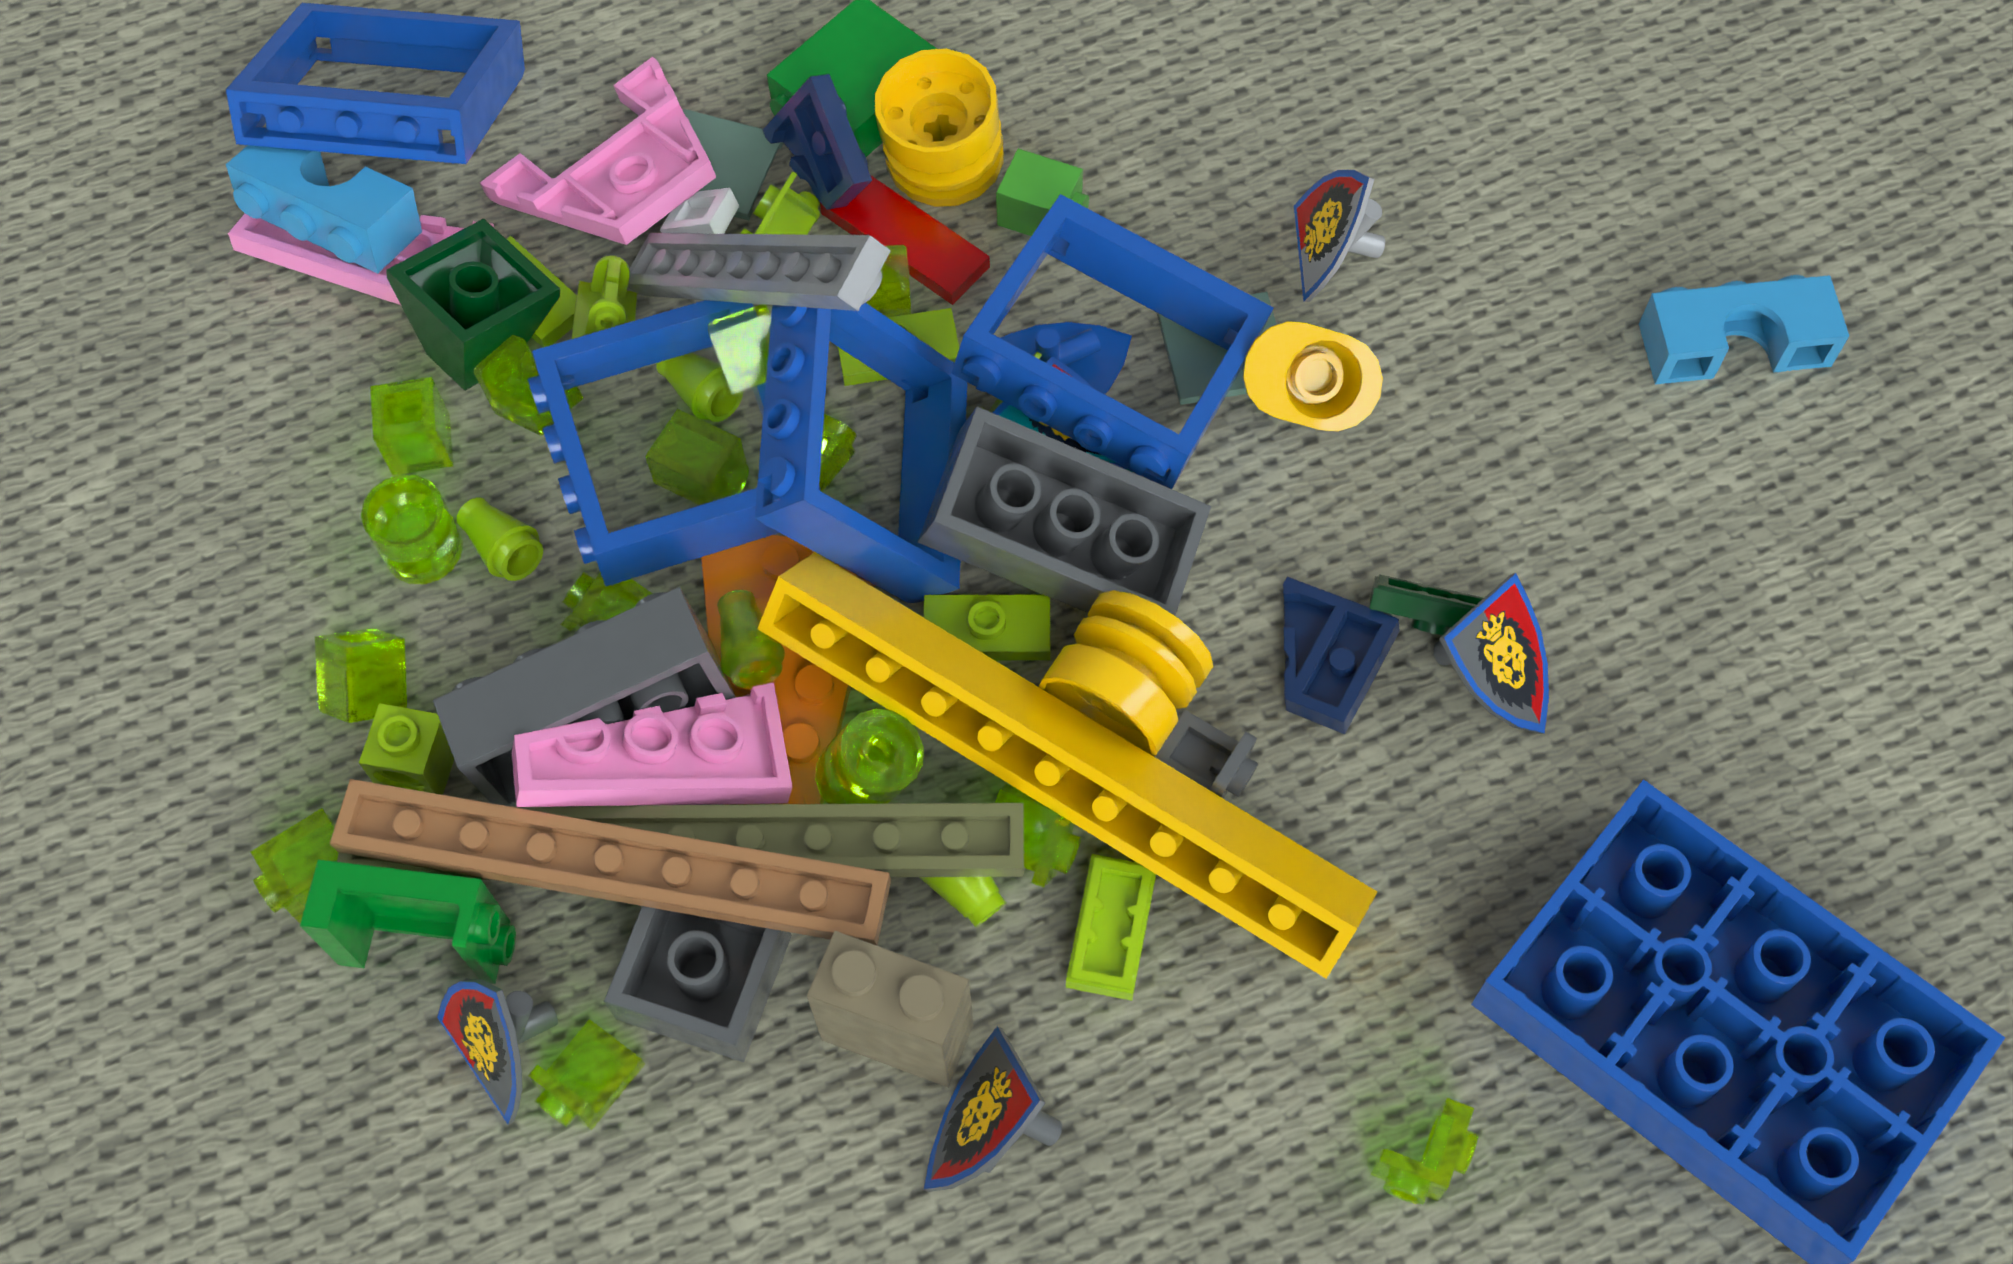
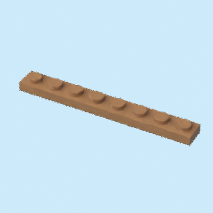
M354 779L349 780L330 841V845L340 853L831 939L835 930L876 946L878 945L891 884L888 872Z

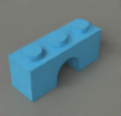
M248 145L226 163L234 190V200L239 209L255 219H263L286 230L298 240H307L333 252L345 262H354L377 274L422 233L413 188L366 166L349 181L329 186L321 152Z
M1791 275L1778 281L1748 284L1743 281H1732L1718 287L1698 289L1672 287L1651 294L1639 322L1655 384L1714 379L1729 350L1726 336L1741 335L1758 342L1766 351L1773 372L1832 367L1849 338L1830 275L1808 278L1802 275Z

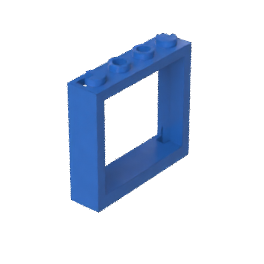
M301 3L226 88L236 144L467 164L523 77L525 65L520 21ZM316 37L330 38L331 49L317 48ZM317 60L466 73L449 98L297 85ZM442 130H451V136H454L455 144L443 142Z
M1060 194L963 335L951 374L974 385L977 390L987 392L1017 408L1028 418L1042 422L1074 439L1082 447L1098 452L1137 475L1173 489L1241 371L1252 343L1261 335L1274 307ZM1047 254L1228 350L1179 434L994 335Z
M703 300L532 351L539 375L528 378L530 389L539 414L550 411L554 422L553 425L543 427L546 442L554 464L566 461L570 474L558 478L559 485L569 514L581 511L585 527L574 530L575 538L584 564L597 561L605 586L780 533L755 519L757 488L609 533L565 394V390L735 340L763 417L769 346L753 303ZM773 494V503L780 501V497Z
M867 303L862 304L859 311L772 305L755 519L907 603L924 601V595H943L960 589L961 560L918 543L956 437L966 422L967 382L951 374L954 362ZM829 341L906 391L898 536L819 490ZM773 494L780 497V501L773 503Z

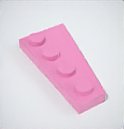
M245 213L228 235L235 251L401 305L387 279L386 270L464 228L447 226L446 220L443 217L421 215L422 233L378 274L354 262H345L333 252L307 240H298L286 230L263 219L252 218Z
M774 682L753 686L750 695L727 700H725L723 693L696 698L695 706L663 713L660 706L636 710L633 713V718L630 720L605 724L601 719L596 718L514 735L512 746L516 807L788 803L793 788Z

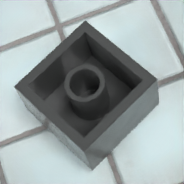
M642 906L604 1002L616 1020L744 1062L791 939V932Z

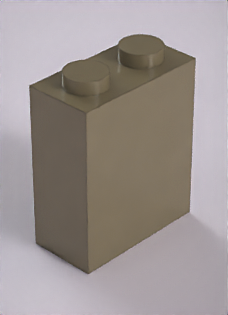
M834 930L807 994V999L822 1041L949 1088L974 1025L969 979Z

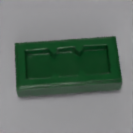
M1379 574V577L1375 576L1369 609L1412 618V627L1424 632L1443 635L1484 598Z

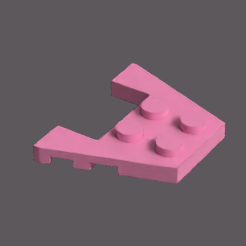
M651 57L613 85L620 102L639 115L624 128L556 178L552 179L519 153L482 180L480 184L486 196L499 205L627 245L714 180L716 175L706 152L680 107L677 97L670 84H668L658 61Z

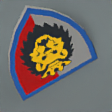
M1337 170L1322 177L1294 205L1303 302H1310L1325 287L1339 269L1348 252L1379 258L1384 251V236L1367 232L1382 216L1380 205L1376 201L1369 199L1374 179L1360 171Z

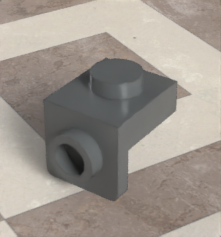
M1187 710L1183 711L1179 721L1155 756L1223 799L1227 792L1239 797L1259 764L1249 758L1257 740L1255 736L1245 732L1240 741H1237Z

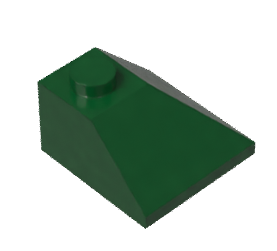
M484 218L386 270L387 279L426 354L464 391L513 364L560 298V288Z

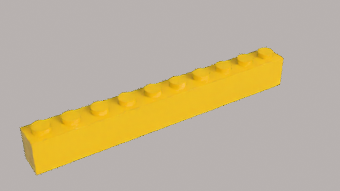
M812 553L778 576L757 628L758 630L1327 979L1378 893L1376 890L820 554Z

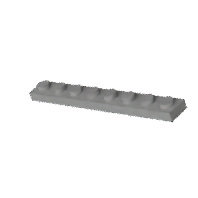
M649 233L629 268L628 288L642 296L859 311L861 305L869 301L879 288L882 281L881 268L891 250L870 235Z

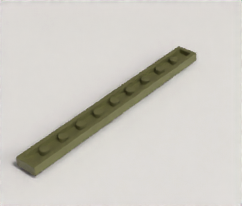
M1023 803L509 806L888 872L890 877H1024ZM338 853V862L493 880Z

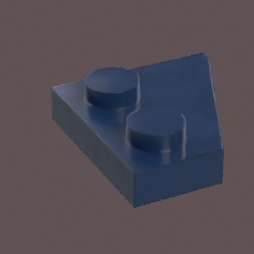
M830 74L810 76L764 127L763 133L771 144L783 142L793 153L794 156L791 157L789 166L800 179L808 182L812 193L827 210L846 207L872 181L867 159L858 146L847 118L845 104L838 96Z
M1287 576L1283 583L1284 699L1286 711L1345 734L1399 633V619Z

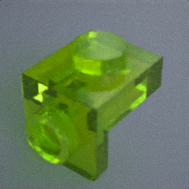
M512 335L474 368V375L496 415L542 436L544 434L543 427L554 424L550 411L539 414L528 382V378L539 375L534 357L526 341L521 337ZM578 386L565 390L570 410L584 399Z
M1446 1098L1436 1113L1421 1161L1419 1162L1383 1148L1375 1160L1370 1175L1385 1180L1383 1189L1390 1195L1413 1204H1424L1427 1197L1438 1202L1448 1189L1453 1172L1456 1171L1465 1175L1470 1165L1479 1134L1467 1130L1474 1108Z

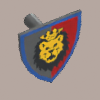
M1513 573L1439 638L1440 641L1434 646V657L1440 665H1453L1470 694L1490 714L1514 728L1537 734H1545L1549 703L1548 662L1542 632L1531 602L1517 574Z
M466 978L448 988L441 1002L437 1018L509 1125L515 1121L523 1088L518 1045L558 1024L557 1014L548 1001H543L533 1006V1000L526 992L513 991L505 999L502 989L482 979Z
M998 1026L966 1069L946 1107L930 1153L923 1189L925 1191L933 1192L953 1189L978 1177L983 1172L990 1173L1022 1134L1047 1146L1055 1144L1061 1135V1121L1040 1111L1045 1105V1101L1005 1032Z

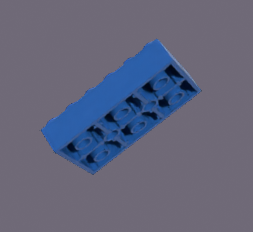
M1644 779L1486 979L1471 1003L1472 1006L1809 1264H1850L1854 1262L2005 1039L2003 1035Z

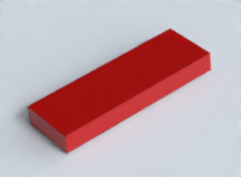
M872 175V181L846 207L827 210L820 202L821 214L851 235L872 236L891 250L887 257L888 261L952 305L990 268L989 255Z

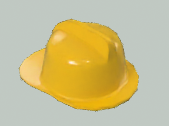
M1286 321L1266 329L1252 343L1245 357L1243 380L1247 395L1259 410L1275 418L1317 430L1339 432L1357 426L1372 413L1381 396L1383 376L1379 361L1366 344L1349 335L1305 322Z

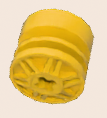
M947 48L922 50L900 59L884 74L875 93V115L879 134L883 141L886 166L896 187L912 200L934 207L959 206L980 197L996 182L1004 164L1003 136L1001 133V121L999 120L996 85L987 68L969 54Z
M1115 590L1099 594L1091 606L1088 617L1083 618L1074 634L1077 644L1064 646L1041 680L1039 687L1155 757L1179 721L1176 709L1187 708L1197 693L1196 688H1200L1213 668L1211 654L1196 633L1179 618L1159 605L1131 593Z

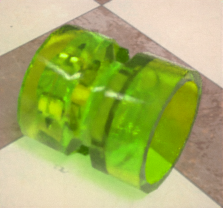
M400 474L383 480L371 489L363 501L361 511L363 527L378 550L385 566L394 577L408 584L425 585L438 581L450 573L461 558L463 541L460 530L435 485L418 475Z
M883 709L861 712L823 749L816 763L815 780L820 795L828 804H888L917 778L923 765L924 746L915 727L908 719L896 712Z

